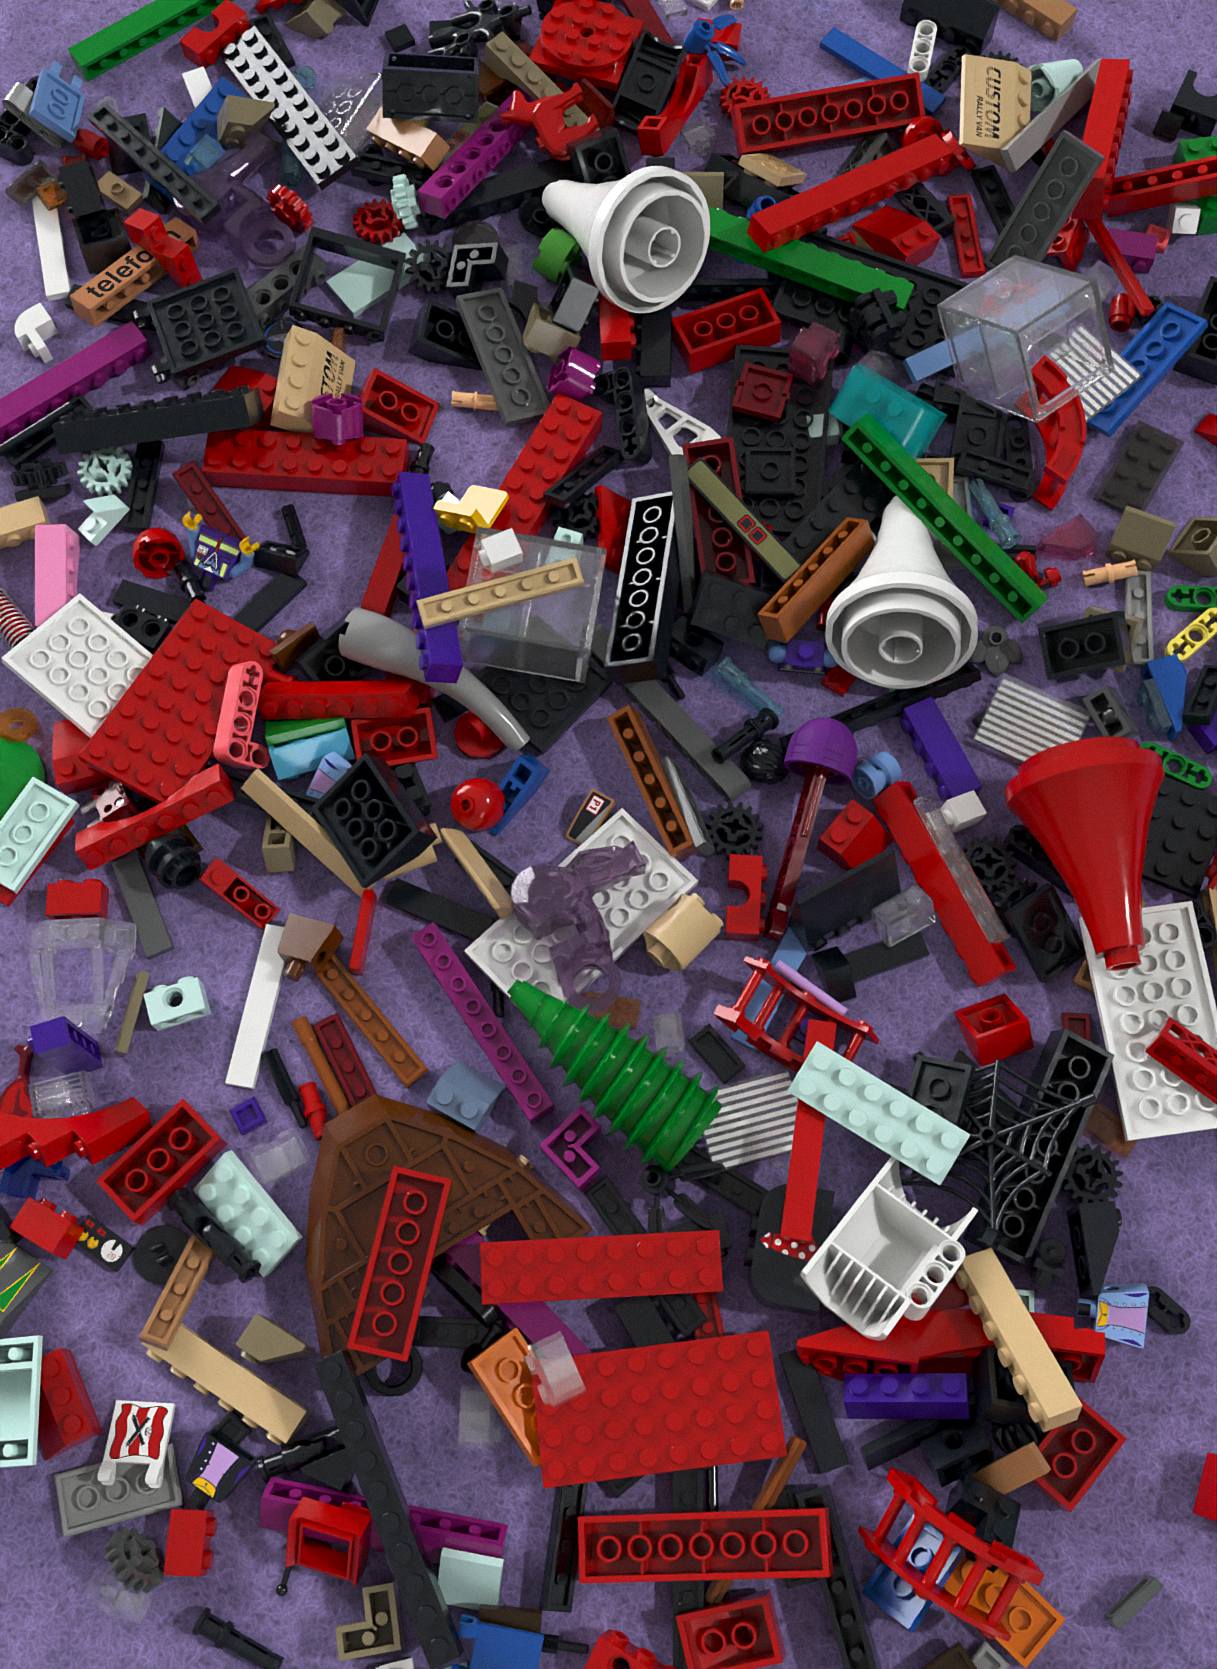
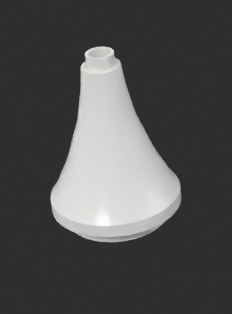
M649 166L636 170L618 181L588 184L559 180L550 183L544 189L542 203L547 214L576 239L588 258L591 274L598 290L611 303L634 313L654 312L678 299L697 276L709 244L710 215L702 191L687 175L664 166Z
M896 495L884 509L877 539L862 570L850 586L841 592L830 606L826 618L825 638L829 652L835 661L847 672L877 686L908 689L928 685L945 678L957 671L968 661L977 645L978 618L969 598L955 586L945 572L934 551L928 527Z

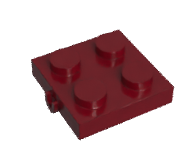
M745 362L740 380L737 379L735 384L736 393L731 410L780 423L785 403L788 404L791 394L789 390L794 374Z

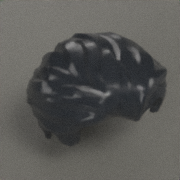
M768 739L753 741L750 746L741 752L740 767L744 774L753 781L768 785L777 784L786 778L789 770L783 765L787 751L775 741Z

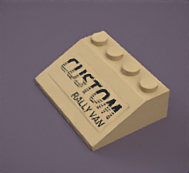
M968 54L962 56L960 146L1008 169L1001 150L1031 122L1032 76L1029 69L1012 61Z
M292 325L284 339L270 425L294 433L313 434V398L333 393V398H341V393L351 394L356 361L319 334Z

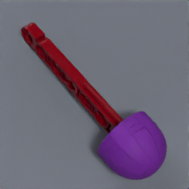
M815 718L798 727L790 739L783 763L786 769L805 778L772 895L770 909L765 921L763 937L777 942L781 939L786 927L788 913L793 902L824 785L850 784L857 762V745L853 734L843 723L831 718Z

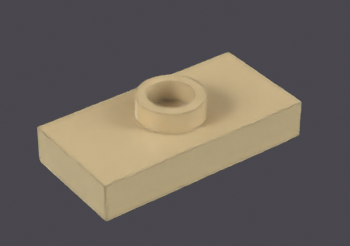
M110 171L97 181L102 196L128 215L144 201L142 193Z

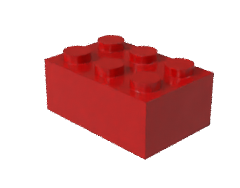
M1080 1398L1079 1400L1083 1406L1076 1423H1067L1043 1432L1045 1437L1038 1441L1039 1445L1037 1447L1051 1470L1047 1474L1031 1481L1055 1505L1066 1512H1072L1127 1439Z

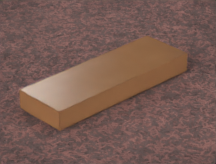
M1032 1441L969 1475L1005 1495L1047 1474L1051 1468L1035 1442Z

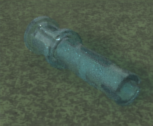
M976 479L978 485H976L975 481H972L968 489L972 492L988 518L990 531L997 535L1002 549L1012 548L1021 540V534L1014 530L1009 515L1002 513L985 486L983 479Z
M729 656L722 660L714 670L713 674L724 679L730 685L732 691L742 693L760 710L770 708L775 712L778 719L784 713L785 709L781 708L765 692L749 680L748 673L741 671L735 666ZM753 692L758 697H760L766 704H768V707L765 704H763L757 697H755L753 695Z

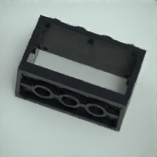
M385 52L382 67L383 118L478 123V57Z

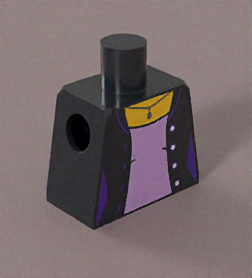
M214 1428L205 1432L185 1478L187 1482L196 1487L188 1502L198 1510H204L211 1498L221 1503L230 1496L258 1464L257 1458Z

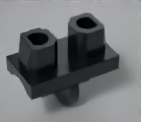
M1052 1237L1046 1238L1039 1245V1253L1037 1250H1034L1030 1259L1033 1264L1029 1274L1032 1282L1050 1290L1055 1276L1063 1278L1066 1271L1061 1263L1066 1251L1060 1240Z

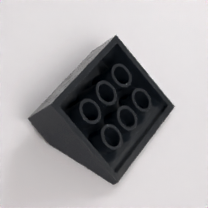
M366 752L311 807L362 888L369 887L417 858L438 838L385 759Z
M890 847L796 900L787 926H790L805 951L811 949L814 952L818 951L828 944V939L834 936L841 938L851 931L850 927L857 923L864 925L874 918V913L881 909L883 912H887L897 905L896 901L901 894L894 849Z

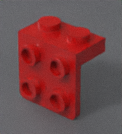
M1070 215L1044 256H1059L1067 272L1076 271L1078 263L1082 259L1085 245L1090 239V231L1083 219H1072V215Z

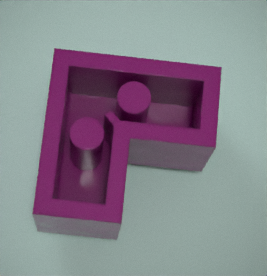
M582 1106L539 1145L541 1152L579 1192L601 1173L600 1167L584 1151L602 1132L601 1126L596 1120H592V1116Z

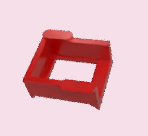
M303 1496L288 1520L285 1567L297 1564L352 1581L353 1586H356L368 1564L372 1522L369 1509L348 1502H343L340 1507ZM305 1528L348 1541V1553L332 1549L327 1544L304 1538Z

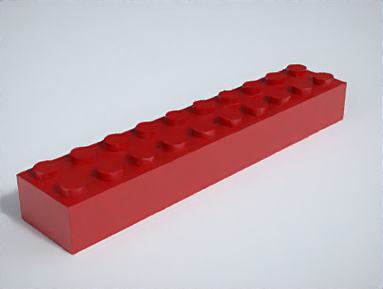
M557 393L498 489L507 492L509 495L508 501L486 536L475 533L469 535L446 572L450 591L515 573L520 563L493 574L489 566L484 567L478 551L481 550V540L512 528L523 552V558L525 557L551 514V509L555 507L544 502L543 493L583 461L603 428L601 411ZM491 611L467 618L483 625Z

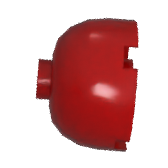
M154 527L142 531L136 537L132 546L134 566L137 571L139 569L143 572V575L147 578L161 579L171 576L167 572L176 567L175 563L185 560L182 543L174 533L165 528Z
M484 778L467 779L460 783L452 793L450 800L451 813L455 821L466 829L472 831L489 830L499 823L504 814L502 810L505 796L501 788L492 780Z

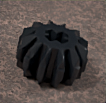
M995 1422L991 1423L993 1439L1006 1455L1032 1441L1038 1446V1441L1045 1437L1039 1424L1005 1425Z

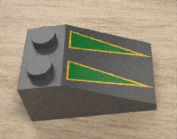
M3 1242L0 1245V1339L6 1336L53 1272L52 1269L17 1244Z

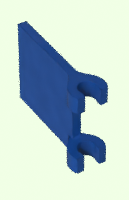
M462 1614L457 1636L475 1638L469 1669H538L544 1634L486 1623L474 1616ZM452 1664L451 1669H468L460 1664Z

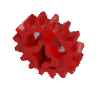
M742 76V81L733 78V84L728 83L725 89H721L719 105L722 107V114L727 113V119L729 120L732 118L731 109L734 104L770 98L768 88H762V81L754 83L753 77L750 81H746L745 76Z
M278 184L267 193L266 199L269 201L268 205L273 208L272 213L283 222L285 227H292L294 231L298 230L301 234L303 232L306 233L314 222V219L311 218L313 214L308 211V205L297 196L296 192L288 191L286 186L282 188Z
M385 198L381 202L373 199L372 204L364 202L365 207H358V214H353L354 221L352 224L357 238H362L366 242L370 240L373 244L380 242L381 245H384L385 240L393 242L392 237H399V230H404L402 219H397V215L393 210L392 201L387 204Z

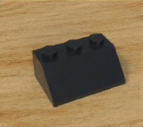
M351 611L292 660L309 682L358 681L373 668L349 660L347 657L342 656L339 651L340 634H346L349 623L345 622V619Z

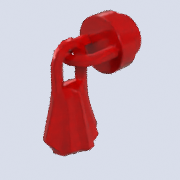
M1022 551L1014 558V562L1030 578L1034 576V583L1039 588L1049 583L1051 588H1054L1062 581L1057 567L1044 569L1045 576L1039 578L1035 555H1032L1030 552Z

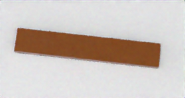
M333 954L322 971L314 974L405 1087L409 1088L429 1071L428 1068L337 956Z

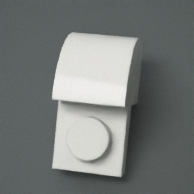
M38 303L18 317L15 323V334L24 351L30 349L34 357L40 356L44 363L53 359L43 341L59 332L42 304Z

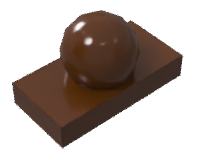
M309 622L298 631L292 629L284 630L278 636L277 646L270 650V654L278 670L282 673L294 665L292 660L320 637L316 626L312 622Z

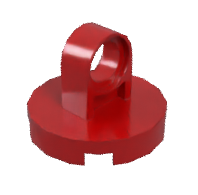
M921 115L915 117L909 123L907 129L898 133L899 147H906L935 133L944 141L941 136L943 132L941 123L938 120H934L931 116Z
M949 128L944 130L941 136L946 145L953 151L948 169L942 174H937V176H947L960 164L970 172L977 166L967 150L959 145V141L955 139L954 133Z
M472 711L462 715L456 723L454 731L456 745L464 755L471 759H490L499 754L505 746L497 735Z

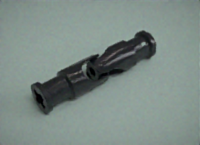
M183 1187L176 1190L169 1197L166 1204L167 1208L171 1211L175 1210L182 1217V1223L205 1246L213 1249L215 1256L225 1267L230 1266L239 1275L238 1279L241 1283H246L254 1278L260 1270L261 1263L258 1260H253L245 1252V1247L235 1237L227 1235L224 1226L201 1203L197 1204L189 1196L190 1193L186 1188ZM208 1222H214L215 1224L205 1227L202 1237L201 1230Z
M337 1425L315 1433L308 1439L285 1445L277 1453L267 1457L262 1455L257 1457L258 1468L263 1481L267 1484L271 1477L278 1476L287 1471L293 1473L313 1460H319L344 1449L345 1446ZM325 1436L335 1438L338 1444L334 1448L327 1450Z

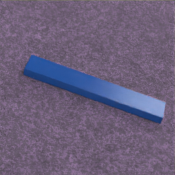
M835 27L820 42L819 48L871 80L909 74ZM920 81L925 114L933 117L945 103L946 96Z

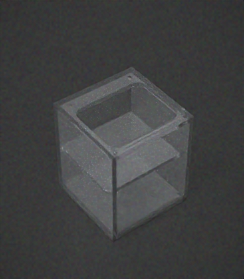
M1013 255L937 305L959 389L975 399H980L985 403L1035 423L1115 371L1096 278ZM1044 355L1053 362L1064 356L1097 368L1047 403L1039 404L1031 369Z
M477 526L466 587L577 557L583 576L584 586L460 619L458 638L462 662L585 683L607 549L514 533L523 552V562L492 574L489 566H483L478 551L481 550L482 539L503 531Z

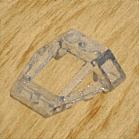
M105 918L44 920L30 928L29 967L43 1022L65 1016L87 1034L104 1033L116 1002L114 998L120 983L123 984L126 974L124 972L129 959L132 960L135 953L136 923ZM91 947L94 1004L56 1005L53 955L57 954V949ZM102 948L108 952H117L106 992L104 990Z

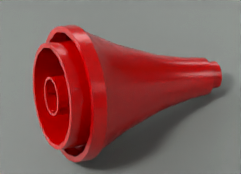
M1125 737L1087 738L1043 750L1026 759L1019 766L1018 775L1012 778L1004 788L1008 810L1023 823L1041 845L1071 892L1088 929L1097 957L1104 958L1107 971L1127 970L1142 964L1139 951L1145 948L1142 924L1141 880L1149 825L1159 789L1165 778L1161 756L1152 750L1140 748L1137 741Z

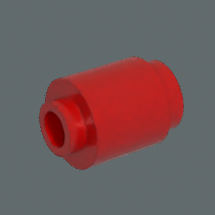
M88 129L77 130L76 138L72 142L79 152L97 161L107 156L109 146L106 138Z
M1121 293L1111 299L1108 322L1110 328L1116 332L1129 330L1134 321L1135 305L1127 293Z

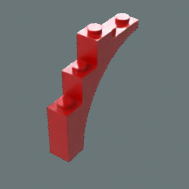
M134 1097L96 1112L67 1118H29L0 1111V1170L28 1155H31L34 1160L39 1159L46 1167H49L74 1152L80 1158L85 1157L94 1165L144 1136L152 1128L149 1111Z

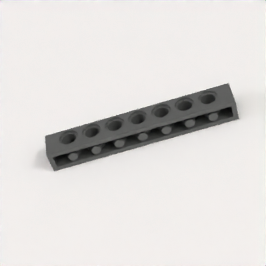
M306 244L247 290L261 329L270 324L278 315L288 311ZM316 253L302 298L314 286L323 283L328 276L325 261ZM166 356L160 360V363L167 361ZM218 364L177 380L172 375L170 379L185 391L189 387L195 386L206 373L215 370Z

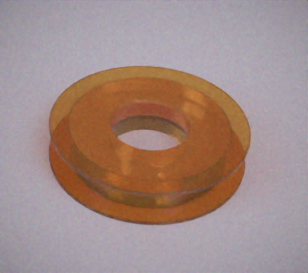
M12 708L0 714V737L6 741H25L31 738L37 731L36 717L28 709ZM14 722L24 723L19 728L10 727Z

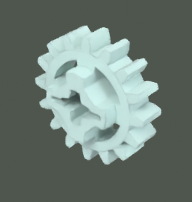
M406 175L393 176L394 186L390 190L393 210L397 215V219H402L405 229L416 228L419 224L418 214H421L418 193L415 190L414 184L409 185Z
M114 447L103 448L98 451L91 450L92 454L90 456L84 454L85 462L78 463L81 470L77 471L84 488H87L91 494L96 491L98 496L102 497L104 492H107L109 496L113 494L112 491L114 490L120 494L122 493L121 486H129L127 479H131L133 465L129 455L125 454L121 447L117 450Z

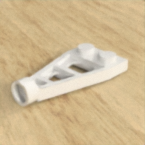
M644 389L648 421L669 455H683L682 448L678 446L673 438L683 428L692 431L698 436L690 443L721 438L708 425L661 400L650 389ZM665 414H669L677 420L667 430L658 421Z

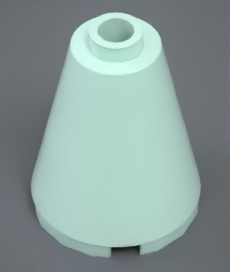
M1076 59L1035 64L1027 68L1031 71L1032 76L1030 110L1042 112L1083 72L1081 63Z

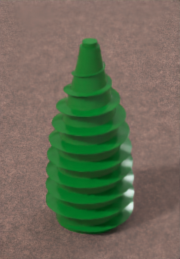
M517 979L507 991L511 995L510 1000L528 1020L529 1028L533 1027L541 1038L539 1049L547 1047L553 1055L549 1069L561 1065L566 1072L562 1088L576 1083L581 1090L576 1105L590 1099L595 1106L592 1120L605 1115L611 1122L607 1136L620 1130L627 1137L623 1151L635 1145L643 1151L640 1165L653 1160L669 1173L693 1147L721 1110L723 1104L716 1100L719 1085L705 1091L699 1086L702 1071L687 1077L682 1073L685 1058L674 1064H670L665 1060L668 1045L655 1052L647 1048L650 1034L638 1040L628 1036L631 1022L619 1029L609 1025L611 1012L601 1018H597L589 1014L590 1004L582 1009L567 1004V998L563 1001L526 981L521 982Z

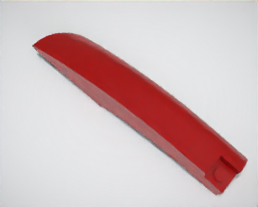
M948 1309L928 1311L922 1319L917 1321L910 1320L902 1315L886 1339L880 1341L864 1337L849 1324L797 1340V1353L806 1365L812 1363L814 1367L818 1368V1373L844 1381V1374L966 1373L967 1376L973 1375V1360L987 1346L995 1348L996 1346L993 1340L990 1341L986 1337L983 1322L978 1314L975 1315L971 1309ZM1029 1312L1055 1359L1072 1363L1074 1381L1095 1383L1106 1355L1105 1333L1096 1332L1091 1328L1074 1329L1073 1317Z

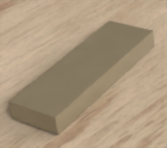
M140 971L135 976L114 1049V1055L124 1057L127 1054L150 973Z

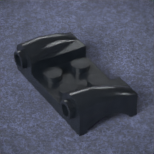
M643 29L641 37H636L631 50L634 53L614 102H609L605 112V116L608 117L607 122L638 136L637 128L645 116L660 115L673 81L685 57L687 47L666 43L652 35L648 30Z

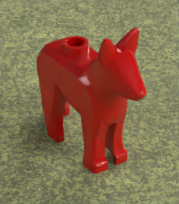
M578 82L574 83L572 88L565 93L543 97L534 102H527L522 93L515 90L509 111L499 115L501 119H504L500 123L502 125L515 123L534 128L538 135L535 137L539 149L541 151L546 150L553 160L562 162L571 160L566 143L591 134L599 127L595 115L592 114L584 125L565 128L563 113L583 101V91Z

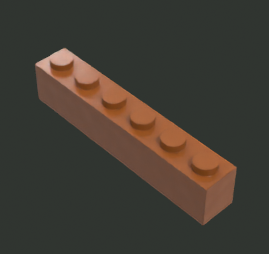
M846 517L761 609L757 615L767 639L788 643L873 549L875 541L868 520Z
M627 705L607 716L609 725L670 856L682 861L699 852L700 850L695 847L660 762L661 757L640 713L632 706Z

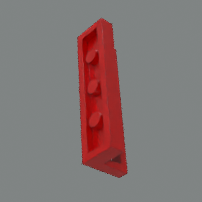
M1169 1017L1165 1021L1160 1033L1147 1046L1145 1052L1217 1105V1050ZM1169 1030H1172L1174 1033H1176L1181 1040L1177 1039L1175 1036L1169 1033ZM1195 1049H1198L1200 1052H1202L1204 1057L1199 1055Z

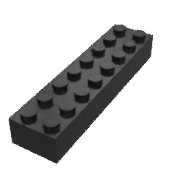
M249 385L234 387V390L227 391V393L225 388L212 390L204 395L201 392L187 394V397L179 399L178 396L163 398L162 401L155 402L154 399H150L132 406L131 403L116 405L115 408L108 409L107 406L94 408L92 411L85 413L84 410L70 412L69 415L60 416V421L52 424L59 454L62 455L251 427L265 418L259 388L250 389Z
M672 491L632 499L604 664L605 670L617 685L664 679L666 677L680 584Z
M1066 1028L1051 1031L1030 1081L1075 1101H1079V1097L1092 1092L1097 1099L1115 1055ZM1029 1085L1025 1093L1059 1108L1070 1104L1051 1097ZM1024 1097L1019 1105V1108L1034 1116L1053 1111ZM1094 1105L1087 1108L1079 1107L1059 1133L1051 1151L1047 1168L1052 1173L1051 1177H1046L1042 1174L1022 1187L1006 1207L999 1227V1231L1002 1232L1001 1242L997 1250L992 1249L998 1258L1012 1265L1028 1266ZM1016 1112L1013 1120L1024 1122L1030 1118ZM1069 1112L1056 1116L1046 1128L1038 1143L1034 1162L1042 1167L1051 1138L1063 1118ZM1047 1120L1033 1125L1030 1130L1023 1154L1029 1159L1033 1143L1040 1128ZM1026 1128L1016 1131L1012 1138L1010 1147L1018 1152ZM1008 1134V1135L1006 1136V1138H1005V1141H1004L1005 1144H1006V1141H1007V1138H1008L1009 1134ZM1006 1153L995 1165V1172L1005 1161L1013 1156ZM1017 1159L1006 1166L995 1179L996 1190L1001 1182L1013 1170L1023 1165L1024 1162ZM1029 1166L1017 1173L1003 1187L996 1199L997 1216L1010 1193L1021 1182L1038 1171ZM986 1183L983 1191L989 1197V1184ZM981 1196L978 1205L990 1217V1206ZM977 1212L969 1223L963 1239L985 1250L990 1247L986 1246L981 1239L986 1229L991 1226L980 1212Z

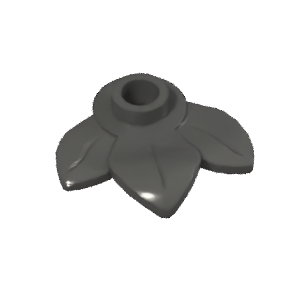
M994 625L988 627L983 632L982 639L977 641L970 659L971 663H981L984 661L988 671L994 677H999L1005 671L1008 662L1021 664L1023 656L1019 644L1008 638L1006 630ZM992 634L999 636L1000 640L998 643L992 640Z

